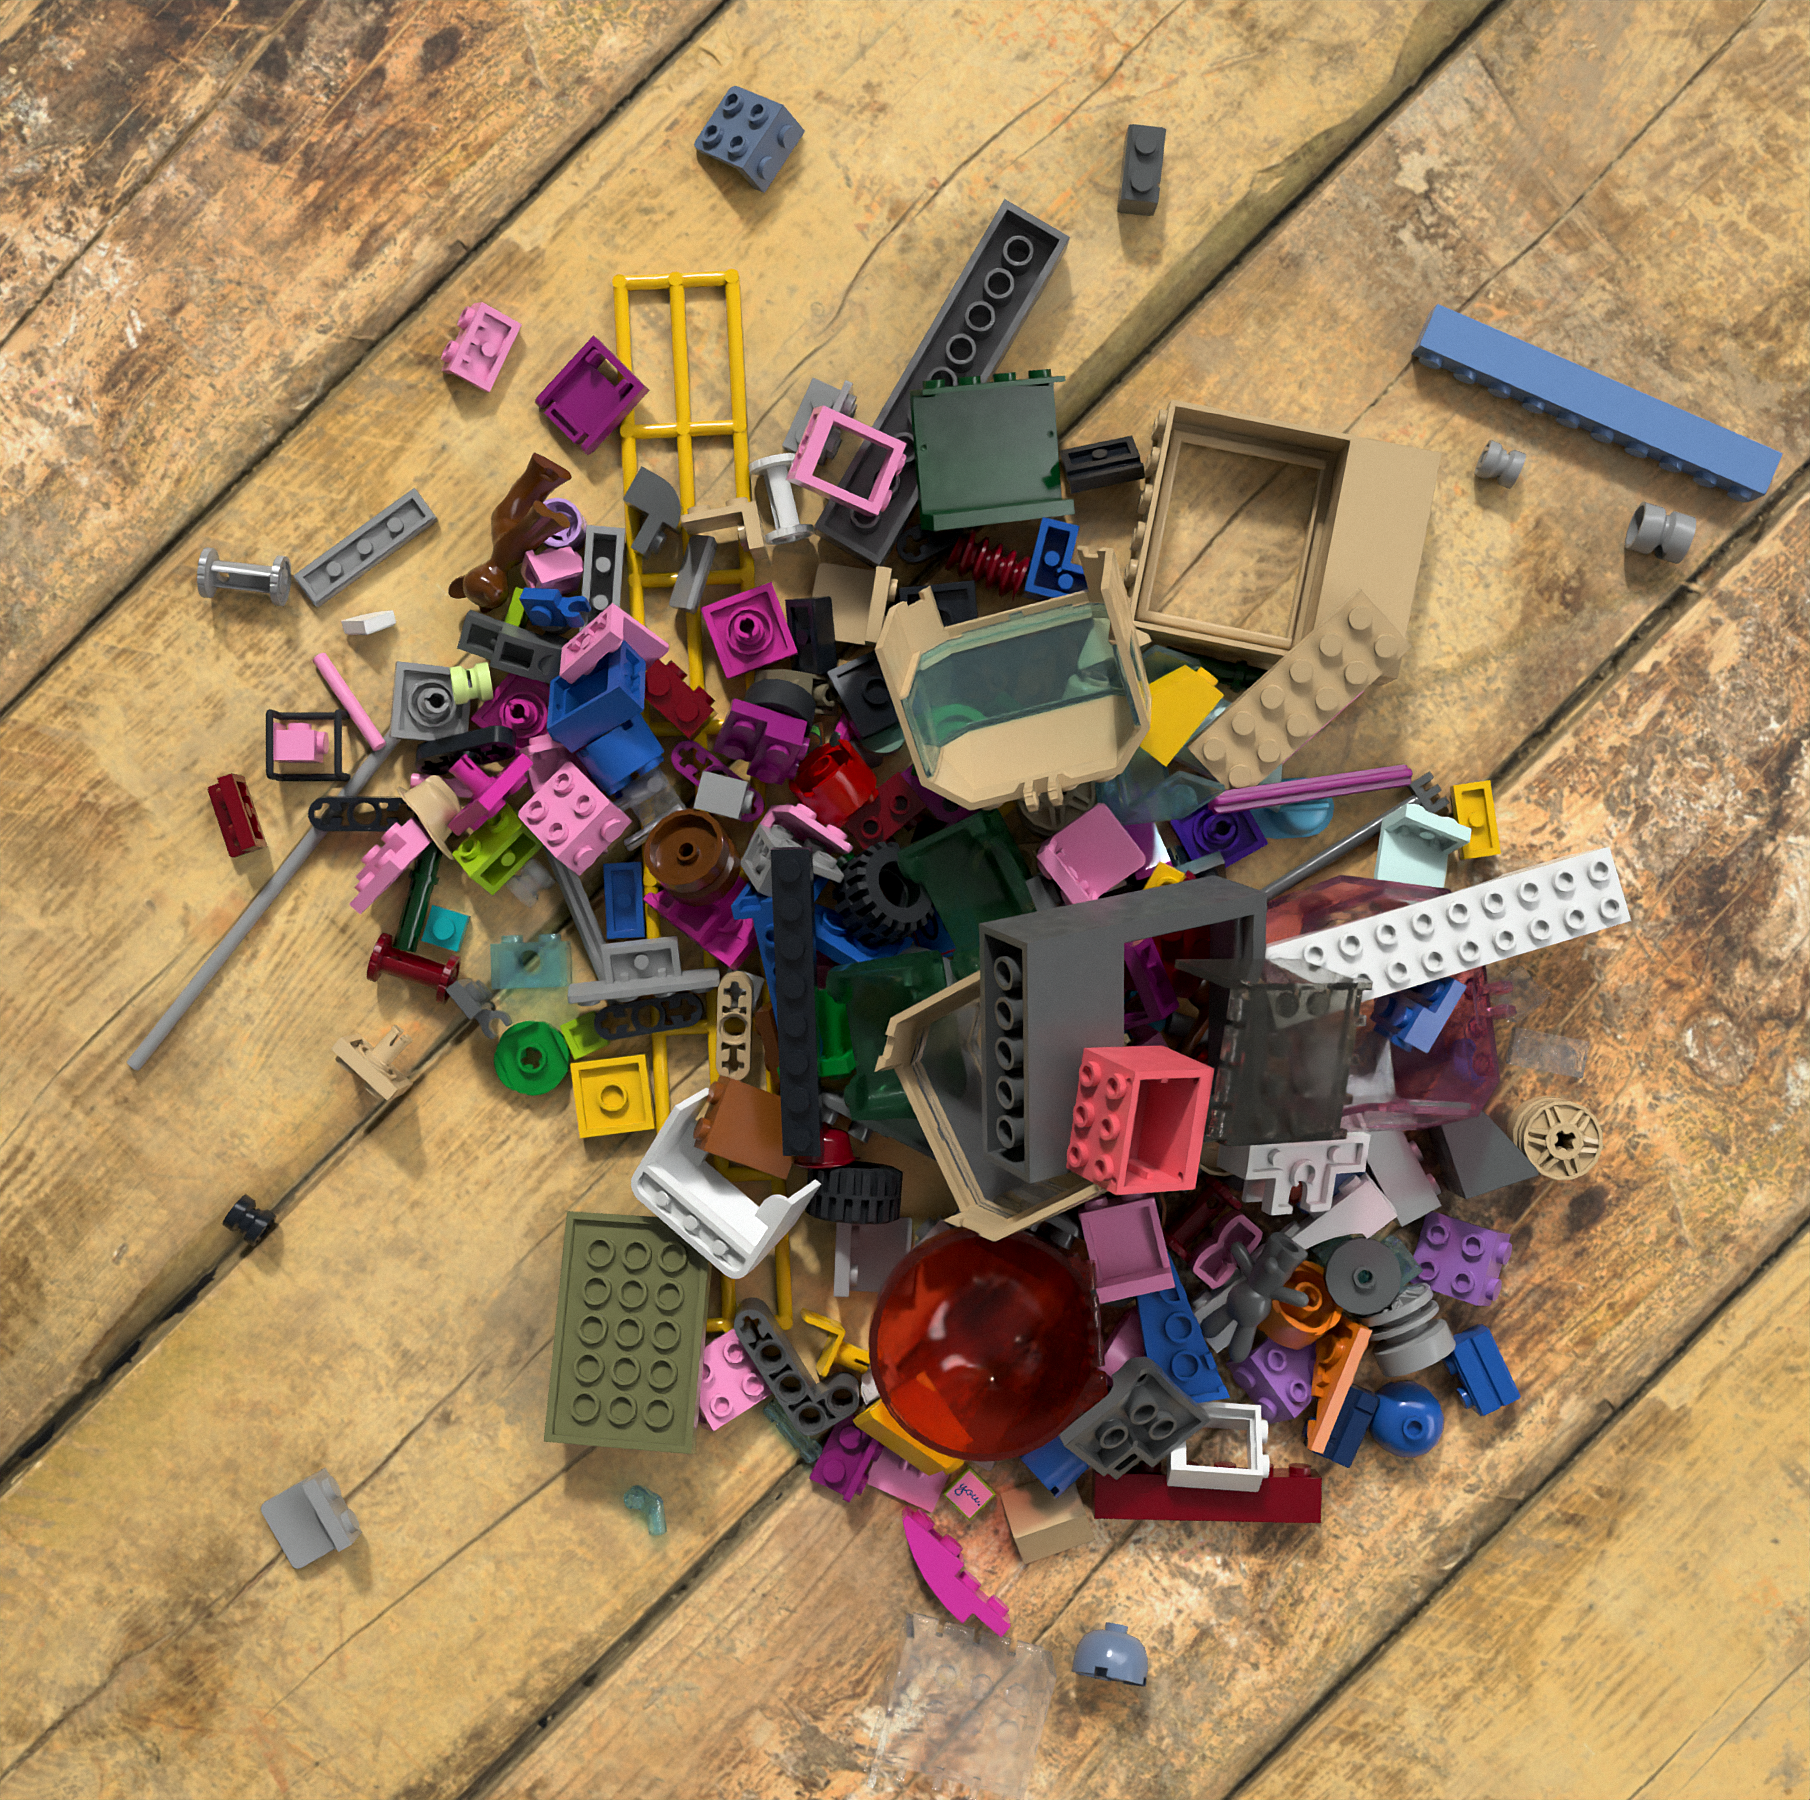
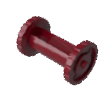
M382 933L374 946L368 963L367 979L376 982L383 973L437 990L436 1002L445 1005L450 998L446 989L457 981L461 957L452 955L445 965L393 948L392 935Z
M1207 1172L1202 1175L1204 1182L1208 1185L1205 1190L1167 1229L1162 1228L1166 1248L1169 1251L1174 1250L1187 1263L1193 1258L1186 1248L1228 1205L1237 1211L1243 1206L1229 1192L1230 1187L1225 1183L1221 1185ZM1210 1197H1216L1217 1203L1211 1208L1207 1207V1200Z

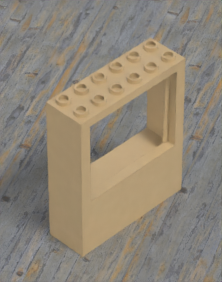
M1172 399L1166 410L1160 409L1158 418H1155L1151 440L1157 441V445L1152 447L1151 454H1148L1144 470L1145 477H1149L1150 480L1149 484H1145L1144 490L1141 491L1137 506V513L1143 514L1142 521H1138L1136 528L1133 529L1129 550L1136 551L1135 557L1130 559L1129 565H1126L1123 577L1124 586L1128 587L1127 596L1135 629L1149 634L1152 641L1275 665L1360 588L1406 638L1442 453ZM1181 442L1318 469L1285 637L1148 611ZM1402 657L1371 684L1382 686L1398 679Z

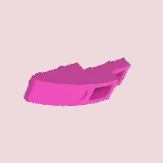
M906 1506L902 1510V1521L912 1555L934 1594L962 1624L974 1613L997 1635L1002 1637L1011 1627L1007 1605L996 1595L993 1594L989 1598L979 1589L981 1586L980 1582L969 1571L964 1570L962 1573L959 1571L964 1566L963 1554L961 1553L963 1548L952 1536L945 1534L943 1537L932 1528L935 1523L925 1512L920 1509L914 1512L909 1506Z

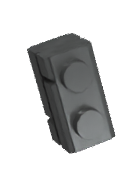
M1137 124L1128 125L1124 140L1117 212L1154 216L1159 200V185L1161 182L1166 136L1165 128Z

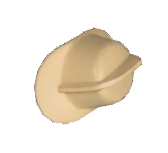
M437 775L430 776L409 791L399 786L397 788L399 795L417 814L442 853L453 861L455 859L452 855L454 850L448 840L452 830L447 825L462 810L456 793Z

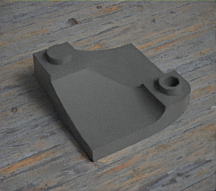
M1134 1357L1129 1359L1123 1367L1112 1375L1113 1387L1109 1394L1058 1436L1067 1449L1101 1475L1110 1474L1117 1480L1141 1460L1154 1467L1210 1422L1211 1419L1205 1409L1176 1386L1152 1359L1148 1357Z

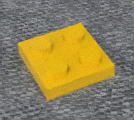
M646 1053L570 1064L579 1138L656 1128Z

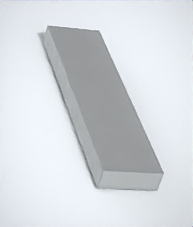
M413 488L297 572L293 577L312 603L319 608L436 523L438 518L419 492Z

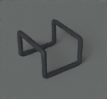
M272 709L267 710V778L276 781H349L351 779L350 774L342 772V720L350 718L348 712L337 709L335 712H278ZM273 718L279 720H334V774L274 773Z

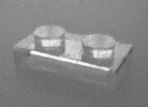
M1512 1027L1506 1063L1583 1079L1590 1042Z

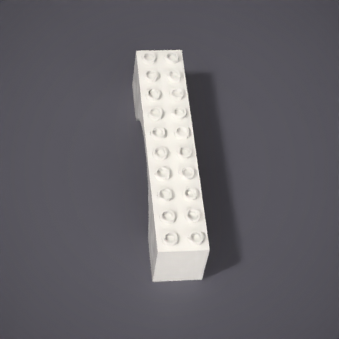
M1610 847L1563 856L1502 874L1492 880L1432 899L1266 944L1264 1029L1278 1028L1631 921Z

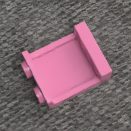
M1153 1192L1125 1194L1112 1199H1107L1106 1195H1099L1084 1202V1205L1078 1206V1215L1084 1233L1099 1304L1175 1287Z

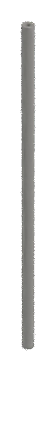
M389 730L383 737L386 745L378 751L371 752L337 796H357L401 739L389 738ZM342 802V811H333L328 807L321 815L323 823L329 824L332 817L341 816L350 803ZM314 826L310 829L128 1059L127 1064L137 1071L142 1068L328 831L318 830Z

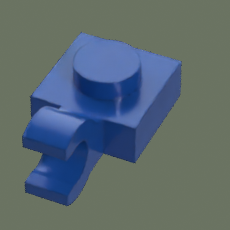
M524 588L519 598L532 625L566 627L568 624L570 627L579 628L584 626L580 612L591 611V606L586 597H562L559 589Z

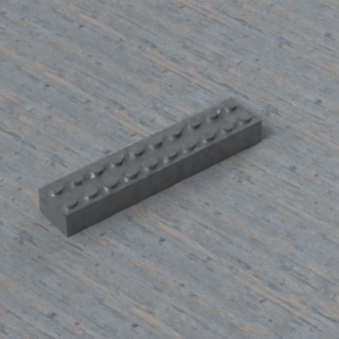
M1004 199L872 428L907 443L903 454L906 455V461L900 474L893 476L889 490L892 491V496L884 512L880 511L878 516L868 517L829 500L814 525L815 535L874 569L877 566L883 567L898 538L919 505L909 390L923 389L922 381L945 379V386L958 385V377L981 376V383L990 382L1064 256L1070 240L1068 235ZM864 439L837 487L868 500L888 450Z

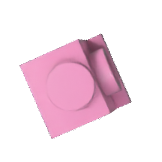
M571 546L561 549L549 548L537 556L533 550L525 552L520 572L528 588L559 589L561 595L578 589L584 565L580 555L577 552H573Z
M273 722L274 762L323 763V754H327L329 749L327 732L312 730V724L289 723L288 730H286V725Z

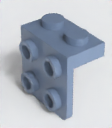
M733 86L723 97L697 137L694 146L700 153L736 168L754 189L765 193L805 130L783 104L741 87Z

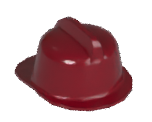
M823 1121L824 1153L821 1156H797L794 1159V1165L803 1168H832L850 1164L855 1160L861 1159V1157L854 1156L850 1138L846 1131L832 1128L831 1124Z

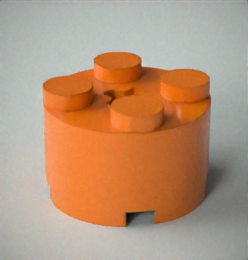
M1303 1261L1283 1286L1307 1294L1309 1297L1308 1305L1302 1308L1272 1299L1269 1315L1257 1325V1328L1265 1332L1274 1342L1295 1350H1301L1312 1344L1333 1328L1340 1320L1343 1308L1336 1304L1326 1291L1323 1279L1324 1268L1313 1262Z

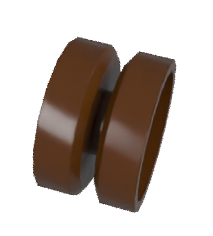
M691 808L671 813L662 818L650 831L645 843L644 861L650 874L680 904L698 907L716 902L731 890L741 871V855L734 841L725 833L718 821L705 811Z

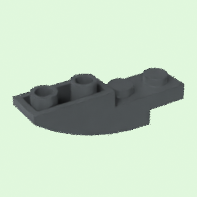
M470 610L466 614L457 649L491 660L489 665L491 667L550 684L552 679L560 675L562 647L570 639L547 631L543 635H539Z

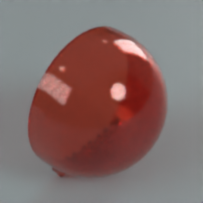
M960 1226L945 1230L924 1240L911 1249L888 1274L876 1297L870 1317L868 1332L870 1367L882 1402L895 1421L911 1437L924 1446L952 1458L978 1462L1001 1461L1030 1453L1044 1446L1063 1432L1078 1417L1080 1412L1090 1410L1095 1406L1094 1403L1100 1402L1108 1395L1106 1372L1097 1371V1367L1105 1366L1103 1335L1101 1333L1099 1295L1092 1294L1090 1291L1098 1288L1095 1260H1081L1078 1253L1063 1255L1050 1243L1024 1230L994 1242L979 1236L980 1233Z

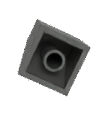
M1450 1090L1429 1096L1430 1102L1420 1105L1448 1191L1464 1199H1469L1539 1175L1537 1168L1474 1100L1460 1096L1459 1093L1451 1094Z

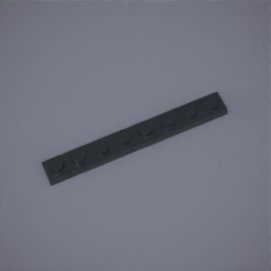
M774 847L770 851L783 1156H821L824 1153L813 850L812 847Z

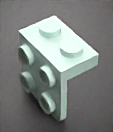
M1405 804L1382 818L1373 879L1374 884L1378 888L1417 903L1442 896L1448 854L1470 843L1472 829L1458 824L1453 818L1441 817L1425 811V808L1420 805Z

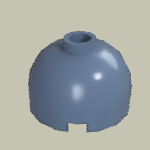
M1106 1622L1105 1630H1092L1080 1640L1075 1651L1072 1672L1095 1679L1146 1687L1148 1657L1145 1647L1140 1640L1127 1634L1128 1626Z

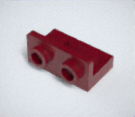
M231 773L217 778L218 784L209 786L207 790L229 856L236 858L268 847L245 777Z

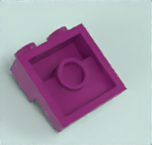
M734 698L717 735L713 751L722 753L731 759H741L749 762L747 775L756 777L765 783L783 785L786 778L794 779L800 760L805 758L810 738L804 737L807 721Z

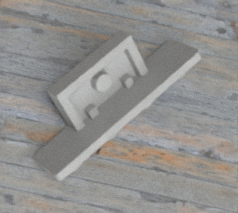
M677 936L602 944L601 951L605 980L570 984L567 997L570 1004L578 1003L579 1006H593L600 1003V1000L616 999L618 1002H629L637 999L638 996L653 994L654 997L664 998L674 995L676 991L691 990L693 993H706L719 986L720 971L719 967L682 971Z

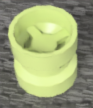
M488 662L476 663L473 668L464 669L462 666L449 667L455 705L466 704L470 699L478 698L481 701L494 699ZM468 680L471 682V688L468 686Z

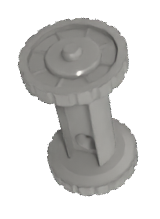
M206 547L201 552L198 562V591L200 596L204 598H212L217 591V587L270 593L272 603L275 606H284L288 600L291 587V563L287 556L279 555L274 560L273 566L221 561L215 548ZM220 572L228 573L229 577L220 576Z

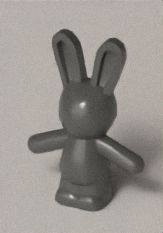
M1274 1232L1269 1236L1256 1262L1253 1261L1243 1243L1234 1242L1231 1245L1230 1251L1245 1275L1246 1280L1234 1286L1228 1293L1226 1303L1209 1314L1200 1323L1201 1333L1205 1338L1216 1337L1233 1320L1238 1323L1228 1347L1229 1356L1235 1363H1241L1247 1359L1257 1325L1269 1315L1272 1299L1303 1308L1308 1305L1309 1297L1307 1294L1283 1286L1296 1268L1307 1258L1308 1253L1282 1232Z

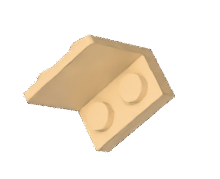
M747 497L734 498L725 502L726 507L711 509L710 505H699L687 509L688 514L680 516L681 524L688 535L737 526L740 543L743 546L744 552L750 551L754 561L769 558L761 515L756 501L748 502Z

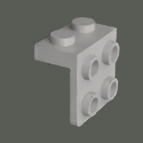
M326 1467L268 1499L261 1506L264 1518L289 1562L296 1569L306 1566L336 1548L340 1552L352 1545L362 1533L356 1515L348 1508L341 1496L338 1483L329 1475Z

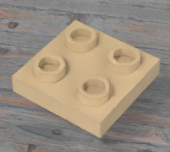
M397 1025L392 1027L375 1048L359 1033L341 1037L331 1048L338 1055L335 1058L336 1062L347 1072L359 1074L366 1081L363 1084L365 1089L379 1100L384 1097L388 1101L401 1096L413 1085L405 1075L391 1064L405 1047L413 1041L408 1034L402 1035L397 1040L404 1032Z

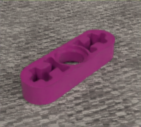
M682 741L672 751L671 760L674 767L697 787H699L700 780L698 781L694 775L700 771L691 764L686 765L685 768L682 767L683 758L679 754L683 749L690 752L695 748L698 751L695 757L703 765L706 764L707 759L713 761V764L704 771L710 773L723 771L730 778L744 781L695 741ZM750 785L748 791L754 792V797L756 798L754 806L757 810L754 814L745 813L742 815L740 821L747 823L758 820L765 809L763 797Z

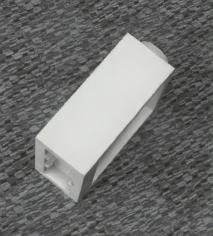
M1220 1402L1198 1403L1205 1409L1211 1419L1203 1427L1247 1430L1248 1469L1186 1465L1185 1441L1167 1455V1486L1258 1492L1262 1479L1269 1476V1455H1263L1262 1443H1267L1268 1422L1267 1420H1261V1405Z

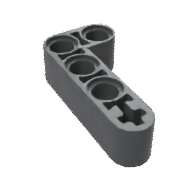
M750 1297L739 1303L734 1320L735 1333L799 1433L807 1436L819 1434L852 1415L859 1406V1383L853 1374L837 1372L816 1384L765 1302L758 1298ZM749 1315L752 1320L759 1318L758 1327H756L752 1320L745 1322V1316ZM774 1345L780 1349L781 1353L776 1356H768L762 1352V1349L765 1346ZM788 1376L795 1377L800 1381V1384L795 1387H788L781 1380ZM839 1389H846L852 1395L847 1399H838L833 1393ZM805 1408H814L820 1414L816 1417L808 1418L801 1411Z

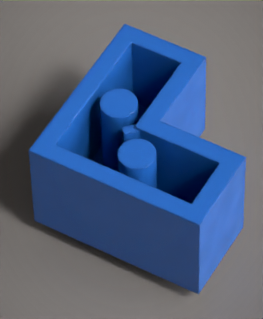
M1045 517L1042 518L1022 597L1045 601L1088 589L1082 566L1071 563L1080 526Z

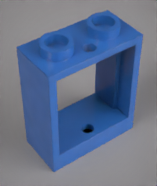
M624 639L620 647L615 652H608L603 656L588 675H581L572 684L560 676L550 681L547 731L554 741L564 745L571 753L644 711L646 661Z

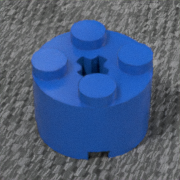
M639 713L580 750L576 755L601 792L605 790L607 795L610 796L633 780L630 774L634 771H637L642 776L663 762L664 758L661 754L665 751Z
M1045 1408L1041 1413L1037 1410L1005 1442L1048 1490L1058 1498L1090 1466L1063 1445L1058 1435L1066 1428Z

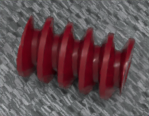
M971 530L965 537L960 535L945 570L950 571L956 564H959L958 576L961 578L972 570V580L976 584L983 577H986V590H991L997 583L1000 584V597H1004L1012 590L1013 602L1029 569L1030 557L1026 556L1022 561L1016 563L1017 552L1015 550H1012L1003 557V544L999 543L992 550H989V537L985 536L977 544L975 543L976 531Z

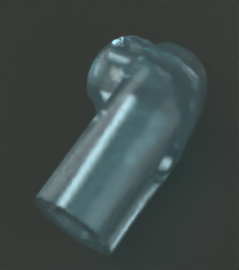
M632 1486L624 1495L626 1507L638 1509L646 1514L649 1535L666 1533L664 1502L661 1496L646 1486Z

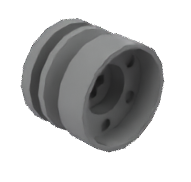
M1415 1283L1400 1287L1392 1303L1381 1311L1366 1315L1356 1313L1355 1315L1358 1322L1372 1330L1369 1341L1381 1340L1374 1346L1372 1353L1385 1377H1397L1422 1370L1445 1358L1455 1349L1456 1342L1446 1321L1443 1319H1431L1438 1313L1440 1307L1436 1301L1431 1300L1433 1292L1427 1283Z

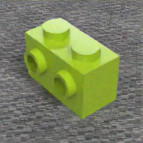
M506 802L498 813L491 819L488 818L476 831L466 838L452 855L471 879L491 895H494L544 844L518 817V811Z

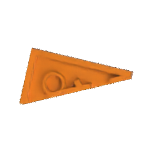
M1342 1312L1340 1320L1333 1328L1327 1331L1322 1338L1316 1340V1362L1313 1369L1311 1396L1318 1398L1316 1421L1308 1420L1307 1448L1321 1454L1324 1452L1348 1390L1353 1384L1354 1375L1362 1355L1367 1349L1372 1333L1371 1329L1345 1312Z

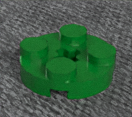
M528 1020L511 1026L502 1034L494 1054V1067L499 1079L506 1087L521 1094L536 1096L547 1093L557 1087L570 1070L571 1053L565 1037L557 1028L546 1021ZM528 1047H531L534 1052L540 1051L542 1054V1058L539 1059L540 1066L538 1068H534L532 1064L525 1065L523 1062V1058L527 1056L526 1049Z

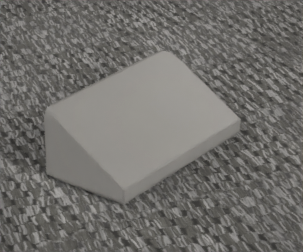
M692 535L690 537L669 602V606L691 614L697 613L718 547L714 537L707 535Z

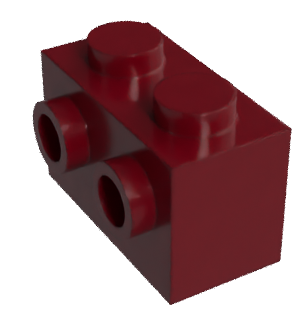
M657 659L645 672V698L693 741L718 714L711 707L715 700L700 686L693 691L683 681L687 674L672 660L665 665L661 660Z
M899 771L877 788L879 794L872 803L861 806L849 816L848 821L844 824L864 850L879 842H885L886 844L896 842L892 836L902 827L909 832L925 819L921 812L927 806Z

